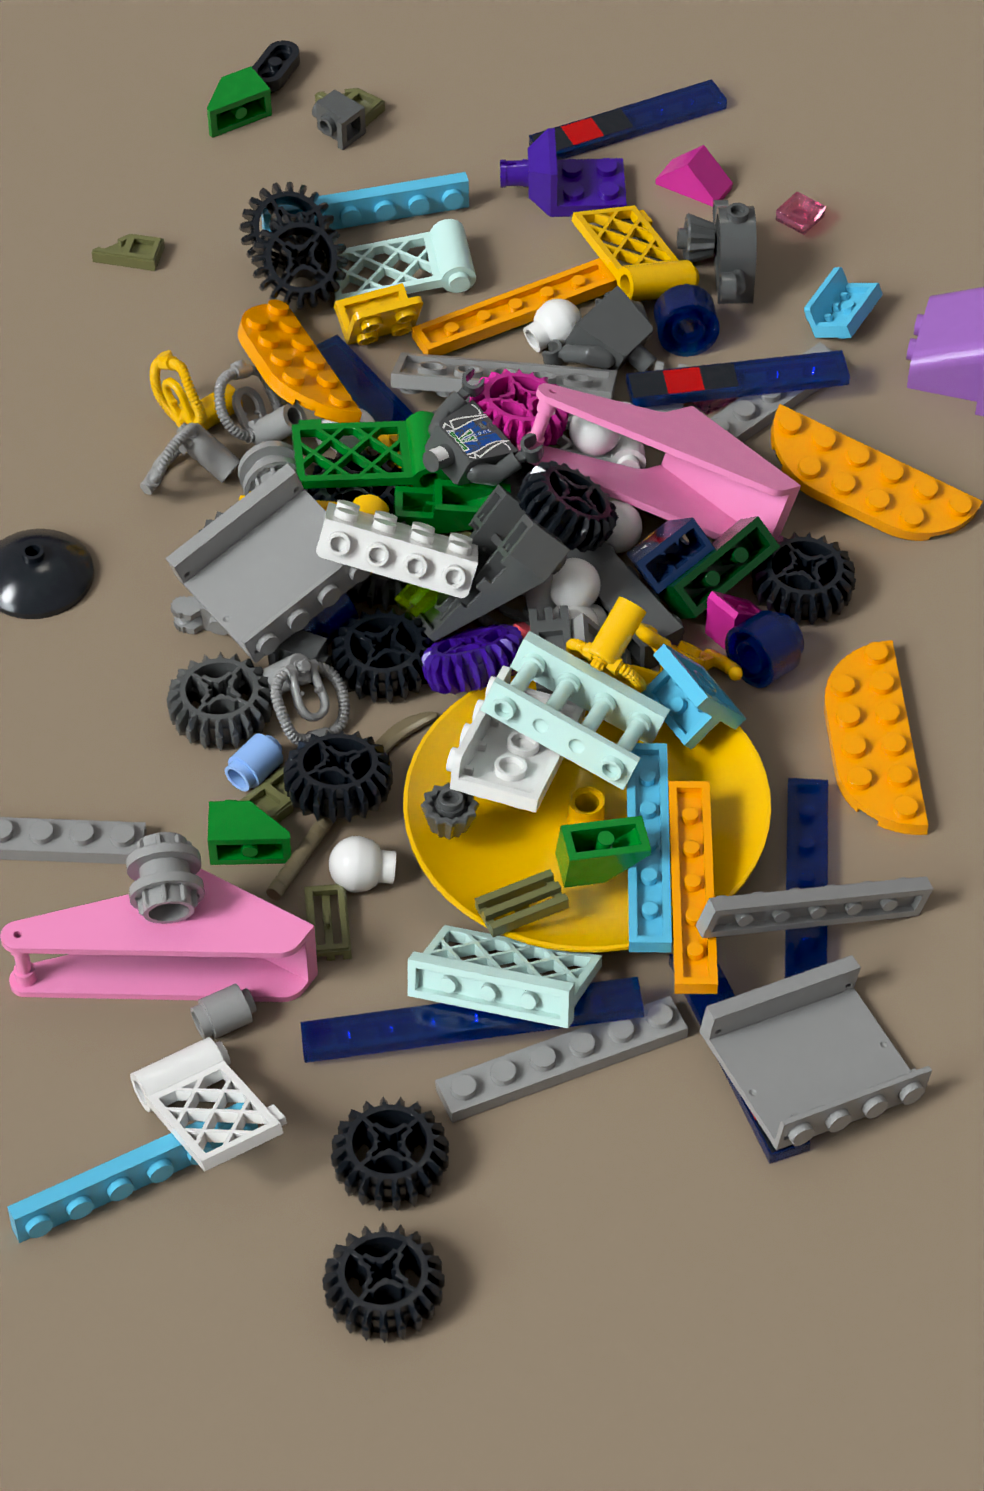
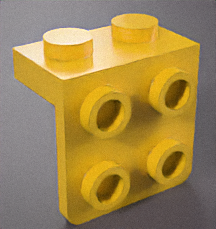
M403 283L337 300L334 303V309L346 344L350 345L358 342L360 346L371 344L377 341L380 336L392 333V336L396 337L409 333L411 327L416 325L423 306L421 296L408 298Z

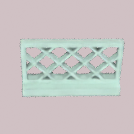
M444 925L423 953L414 951L408 958V996L569 1028L574 1021L575 1005L602 967V955L552 950L529 945L504 936L493 938L489 933ZM451 941L461 944L450 947L447 943ZM493 950L502 951L494 954L488 953L489 951ZM476 955V958H471L467 960L460 959L462 957ZM538 958L542 960L529 962L527 959ZM513 962L516 964L515 966H510L506 968L500 967V965H505ZM579 966L581 968L569 970L567 967ZM552 970H554V971L556 972V973H554V974H550V975H546V976H541V975H540V973H544V972H548V971H552Z

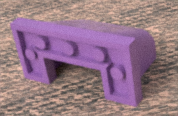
M984 287L932 295L929 297L924 315H917L914 335L918 337L917 339L910 338L906 359L911 360L907 388L977 402L975 415L984 416Z

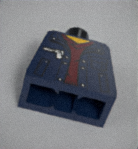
M691 517L665 522L628 551L627 556L647 584L659 594L715 548L695 519ZM684 534H685L686 537L688 538L689 542H687V541L682 537Z

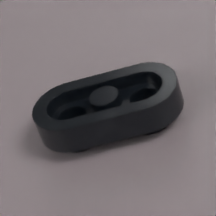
M276 41L267 47L252 66L268 85L271 93L281 89L299 66V47L291 41Z

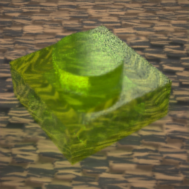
M409 583L394 600L404 610L417 617L420 613H425L433 607L440 592Z

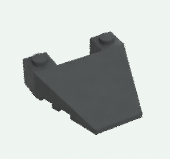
M499 484L469 523V526L474 529L470 535V538L473 539L472 544L478 545V565L468 596L458 598L429 589L413 614L415 619L421 618V628H426L425 634L434 642L542 584L551 574L554 575L559 572L567 560L566 554L570 549L558 537L528 516L520 508V500Z

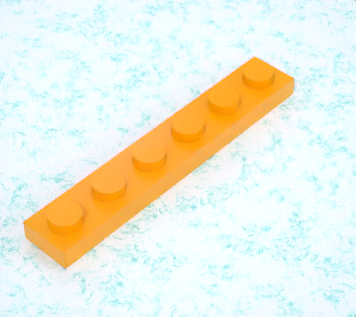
M598 258L411 327L412 339L423 354L444 355L532 322L536 311L548 300L565 299L574 305H578L602 296L617 286V279L603 261Z
M668 781L674 994H717L716 937L701 938L695 926L708 899L714 897L710 781Z

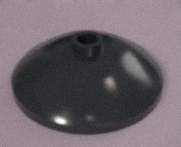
M29 529L14 533L0 540V612L21 619L48 618L71 609L88 593L94 578L92 558L87 548L73 536L51 529Z

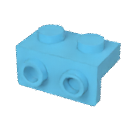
M834 267L804 307L806 319L815 338H852L883 293L879 283H848L843 268Z

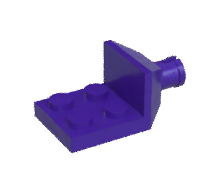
M548 128L528 147V159L500 160L501 188H506L507 186L528 187L529 199L549 217H572L573 212L627 206L623 158L557 160L555 128Z

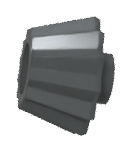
M690 213L686 214L684 227L677 230V249H683V260H689L693 263L712 257L715 248V224Z
M449 782L444 786L434 785L432 791L424 793L425 801L420 805L431 832L438 834L439 838L446 837L449 840L453 837L459 838L461 833H465L477 816L475 812L479 807V803L474 800L473 795L450 789Z

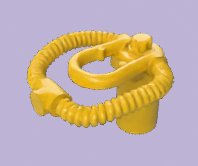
M171 350L158 354L151 363L149 376L153 395L159 405L162 406L164 412L176 423L178 428L183 423H199L208 430L218 424L220 419L215 410L214 391L199 399L194 384H192L193 381L191 380L187 365L173 356ZM161 369L176 370L185 388L183 389L171 377L164 379L161 385ZM227 384L224 393L225 409H227L229 416L235 413L232 406V395L236 389L232 385ZM171 388L174 390V392L176 393V395H177L178 398H179V401H180L179 406H178L177 400L175 399V397H174V395H173V393H172V391H171Z
M619 596L593 642L589 641L587 643L580 639L572 638L566 642L565 648L568 653L575 657L587 660L594 669L602 671L617 680H626L634 686L636 691L643 692L646 690V681L633 668L623 663L621 656L647 612L637 604Z

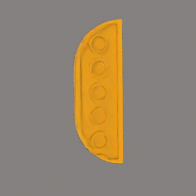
M271 299L268 301V304L257 305L244 312L237 332L239 342L265 382L277 395L292 405H295L297 400L302 407L315 411L314 415L338 423L360 422L361 410L288 304L280 300Z
M779 404L770 436L772 450L776 451L777 457L782 464V472L800 484V490L806 495L884 533L913 541H927L933 536L946 533L952 534L963 528L974 518L983 502L782 404Z
M893 641L871 642L844 657L831 672L825 688L824 715L837 785L848 804L856 812L860 809L878 820L877 826L903 834L927 835L928 820Z

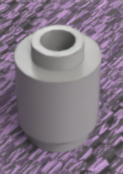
M236 983L199 999L198 1005L190 1008L195 1026L203 1039L210 1036L216 1039L252 1023L251 1013L257 1011L250 991L247 988L241 990Z

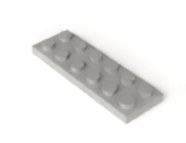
M405 352L400 353L391 373V388H400V391L406 394H418L422 390L436 391V394L442 397H448L453 391L458 392L462 388L463 373L470 368L475 369L473 377L467 382L470 385H477L481 377H489L491 372L502 374L503 370L507 369L511 373H516L520 369L524 374L534 372L535 377H548V384H557L561 387L613 400L617 384V370Z

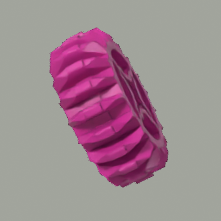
M504 369L502 374L491 372L489 377L480 378V381L482 378H485L483 392L479 396L470 397L469 402L474 400L483 410V413L492 420V424L496 425L516 447L517 444L520 445L522 437L531 432L538 413L536 408L539 399L536 396V391L540 384L548 383V377L538 378L535 377L534 372L524 374L520 369L516 373H511L507 369ZM557 408L555 414L550 417L544 433V446L556 445L558 439L563 436V432L567 427L568 412Z

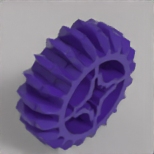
M493 624L486 627L482 625L475 629L468 628L460 633L455 632V635L443 637L440 642L433 643L423 652L424 655L421 657L423 663L422 670L429 687H431L432 691L441 694L451 693L454 695L460 692L469 693L473 690H482L487 687L490 677H497L503 665L511 666L523 641L521 631L517 627L507 624L500 626ZM512 669L511 676H516L518 672Z

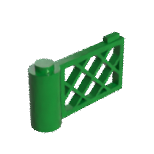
M418 411L410 415L405 421L322 423L321 419L299 420L298 424H292L291 433L295 469L304 489L395 485L433 488L435 479L449 480V477L442 470L430 472L423 463L425 445L430 437L428 428L434 416L432 412ZM397 434L398 440L388 447L378 441L377 438L380 435ZM343 436H354L360 442L351 449L339 440ZM301 437H316L322 443L313 450L301 442ZM367 446L381 454L373 462L359 454ZM330 447L344 455L335 463L322 456ZM391 460L402 468V472H386L380 467L386 461ZM350 461H353L364 470L359 474H349L342 468ZM313 462L326 470L322 475H305V469Z

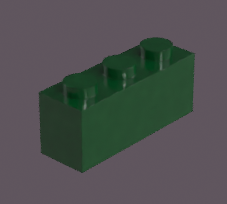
M759 516L740 519L712 542L715 548L712 552L660 592L662 598L679 619L696 618L707 609V599L711 591L725 594L780 548V545Z

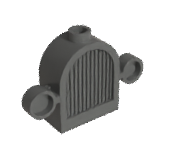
M713 200V223L715 224L713 259L718 304L753 303L757 259L754 206H746L742 203L729 205L728 200Z

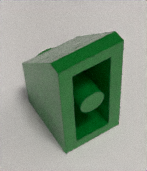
M252 66L221 77L207 106L209 135L212 138L272 115L270 88Z
M237 800L209 801L207 841L210 865L285 864L292 855L290 832L254 803Z
M635 816L562 825L555 854L563 886L567 888L605 883L650 856L652 850L643 817Z

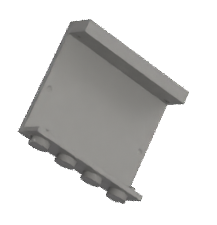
M288 463L166 557L177 579L255 664L264 656L273 653L283 641L296 631L305 628L311 619L325 608L334 605L344 593L357 583L364 581L371 573L327 560L317 555L316 548L326 511L304 489L297 473Z
M853 955L706 1006L699 1032L776 1150L792 1144L793 1146H800L808 1142L812 1137L827 1131L838 1132L851 1122L864 1117L869 1119L875 1118L886 1109L902 1103L904 1105L912 1104L925 1093L932 1069L930 1066H926L918 1070L915 1068L910 1070L854 989L861 967Z

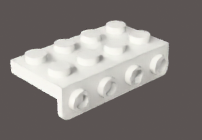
M338 500L337 504L328 503L316 548V553L319 557L454 597L465 598L468 596L478 565V545L472 544V538L459 533H450L449 537L434 533L435 528L421 522H413L412 526L397 522V516L383 511H375L374 515L359 511V505L346 500Z
M503 665L497 677L510 684L512 668ZM491 676L488 681L485 699L494 680L496 679L495 676ZM527 688L524 692L544 704L552 695ZM479 699L474 708L472 723H465L462 729L459 747H452L448 755L446 771L451 772L450 789L536 813L564 757L481 711L480 709L485 699ZM567 700L560 713L580 724L586 712L585 709Z

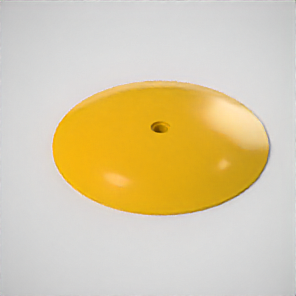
M627 664L643 677L647 686L660 673L644 667ZM532 680L527 688L536 690V682ZM618 680L626 684L627 686L635 689L634 686L626 680ZM487 687L482 690L470 691L452 704L433 723L418 745L407 771L404 786L403 813L411 849L421 869L433 886L452 905L484 927L486 925L475 908V898L551 869L554 874V881L559 882L562 894L565 893L569 899V908L501 935L529 945L560 951L610 952L628 950V869L605 883L564 888L555 854L562 825L627 818L626 787L622 790L564 757L536 813L474 796V800L479 803V807L475 812L477 816L465 833H461L459 838L453 837L449 840L446 837L439 838L438 834L431 832L420 805L425 801L424 793L432 791L434 785L444 786L451 781V772L446 771L449 752L452 747H459L462 729L465 723H472L475 705L479 699H485ZM603 720L596 733L617 744L624 731ZM664 721L653 743H667L668 781H710L714 897L720 895L733 896L744 886L756 868L769 833L771 798L766 771L757 750L740 726L735 730L720 721L693 749H690L683 745ZM552 896L547 897V898H545V899H542V900H540V901H537V902H535V903H532V904H530L529 907L534 906V905H536V904H539V903H541V902H544V901H546V900H549V899L552 898ZM671 903V923H672V903ZM512 911L507 914L494 918V921L511 915L515 912Z

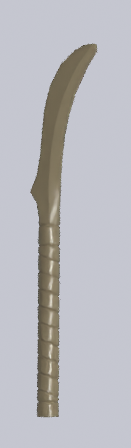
M423 712L403 719L388 729L375 744L383 745L384 751L388 754L406 737L436 721L439 718L438 712ZM325 817L318 822L316 820L315 824H313L284 867L267 888L266 893L271 899L280 900L332 827L333 823L330 818Z

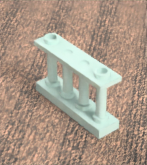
M529 631L524 637L510 666L518 673L510 684L496 677L480 710L624 790L641 759L632 753L633 748L638 740L644 743H653L670 709L610 675L594 669L590 664ZM532 680L553 691L546 704L524 693ZM567 700L589 712L581 724L560 713ZM603 720L624 731L617 744L596 733Z

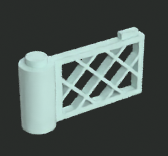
M444 219L437 222L430 232L346 248L345 252L337 256L345 257L355 262V264L348 271L340 268L346 273V277L344 280H336L340 285V289L337 293L334 292L337 301L403 283L407 294L441 287L452 293H461L469 290L476 282V273L463 224L458 220ZM425 245V249L418 257L407 253L410 248ZM385 253L390 256L383 264L372 260L375 255ZM399 260L410 264L404 272H400L392 267ZM364 267L375 271L369 279L357 274ZM419 268L432 273L431 277L420 279L412 277ZM384 275L395 279L390 285L382 286L377 284ZM350 282L360 286L355 292L344 294L341 292Z

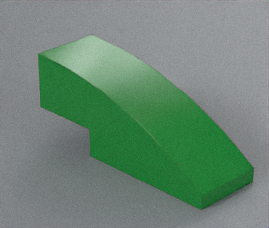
M435 479L433 488L395 486L392 514L398 517L397 522L399 523L405 520L410 526H412L413 522H421L435 528L434 533L437 534L470 530L473 528L469 526V523L496 486L475 483L459 486L451 480ZM499 484L511 493L510 484Z

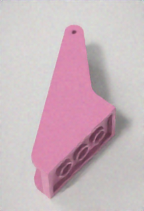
M542 383L538 386L536 396L539 399L536 408L538 413L531 432L527 433L536 434L537 442L533 447L528 448L529 450L536 449L544 444V433L550 417L555 414L558 408L665 452L661 465L637 469L543 445L544 454L542 459L537 463L529 464L538 466L541 462L549 463L550 461H555L559 465L565 463L573 470L579 469L580 473L584 476H590V480L595 484L601 485V490L612 498L668 521L694 518L705 535L715 540L740 519L759 516L774 539L778 540L801 485L694 406L660 412L553 384ZM517 444L516 448L519 452L521 450V447L519 444Z
M200 869L195 875L203 880L205 895L198 903V906L194 908V913L185 920L167 924L150 922L139 914L138 909L131 905L129 894L10 922L3 927L0 938L4 949L14 956L15 966L10 974L9 983L12 992L20 997L199 1000L236 983L241 990L247 988L250 991L254 1002H289L300 997L318 975L315 928L313 924ZM29 954H69L35 963L30 961Z

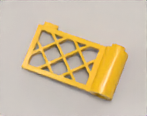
M633 205L573 212L572 223L617 279V286L623 290L630 300L645 301L692 295L695 288L699 284L698 269L689 260H678L652 227L653 221L644 210H638ZM622 219H631L634 225L624 222ZM589 223H596V224L602 225V226H604V227L601 228V227H598V226H595V225H592V224H589ZM610 229H614V230H617V231L626 233L627 235L624 236V235H621V234L612 232V231H610ZM633 237H637V238L646 240V241L649 242V244H648V243H645V242H642V241H639V240H636V239H633ZM602 240H605V241H607V242H610V243H613V244H616V245H619V246H618V247H615V246H612V245L603 243ZM628 248V249H631V250L640 252V253H642V255H638V254L632 253V252L627 251V250H625V249ZM649 256H652V257L661 259V260H663V261H656V260L650 259V258H648V257H649ZM618 260L630 263L632 265L621 266Z

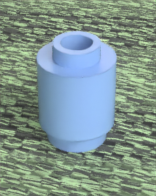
M254 734L229 758L228 766L225 768L226 777L233 786L244 792L250 788L258 787L283 763L282 746L271 735Z

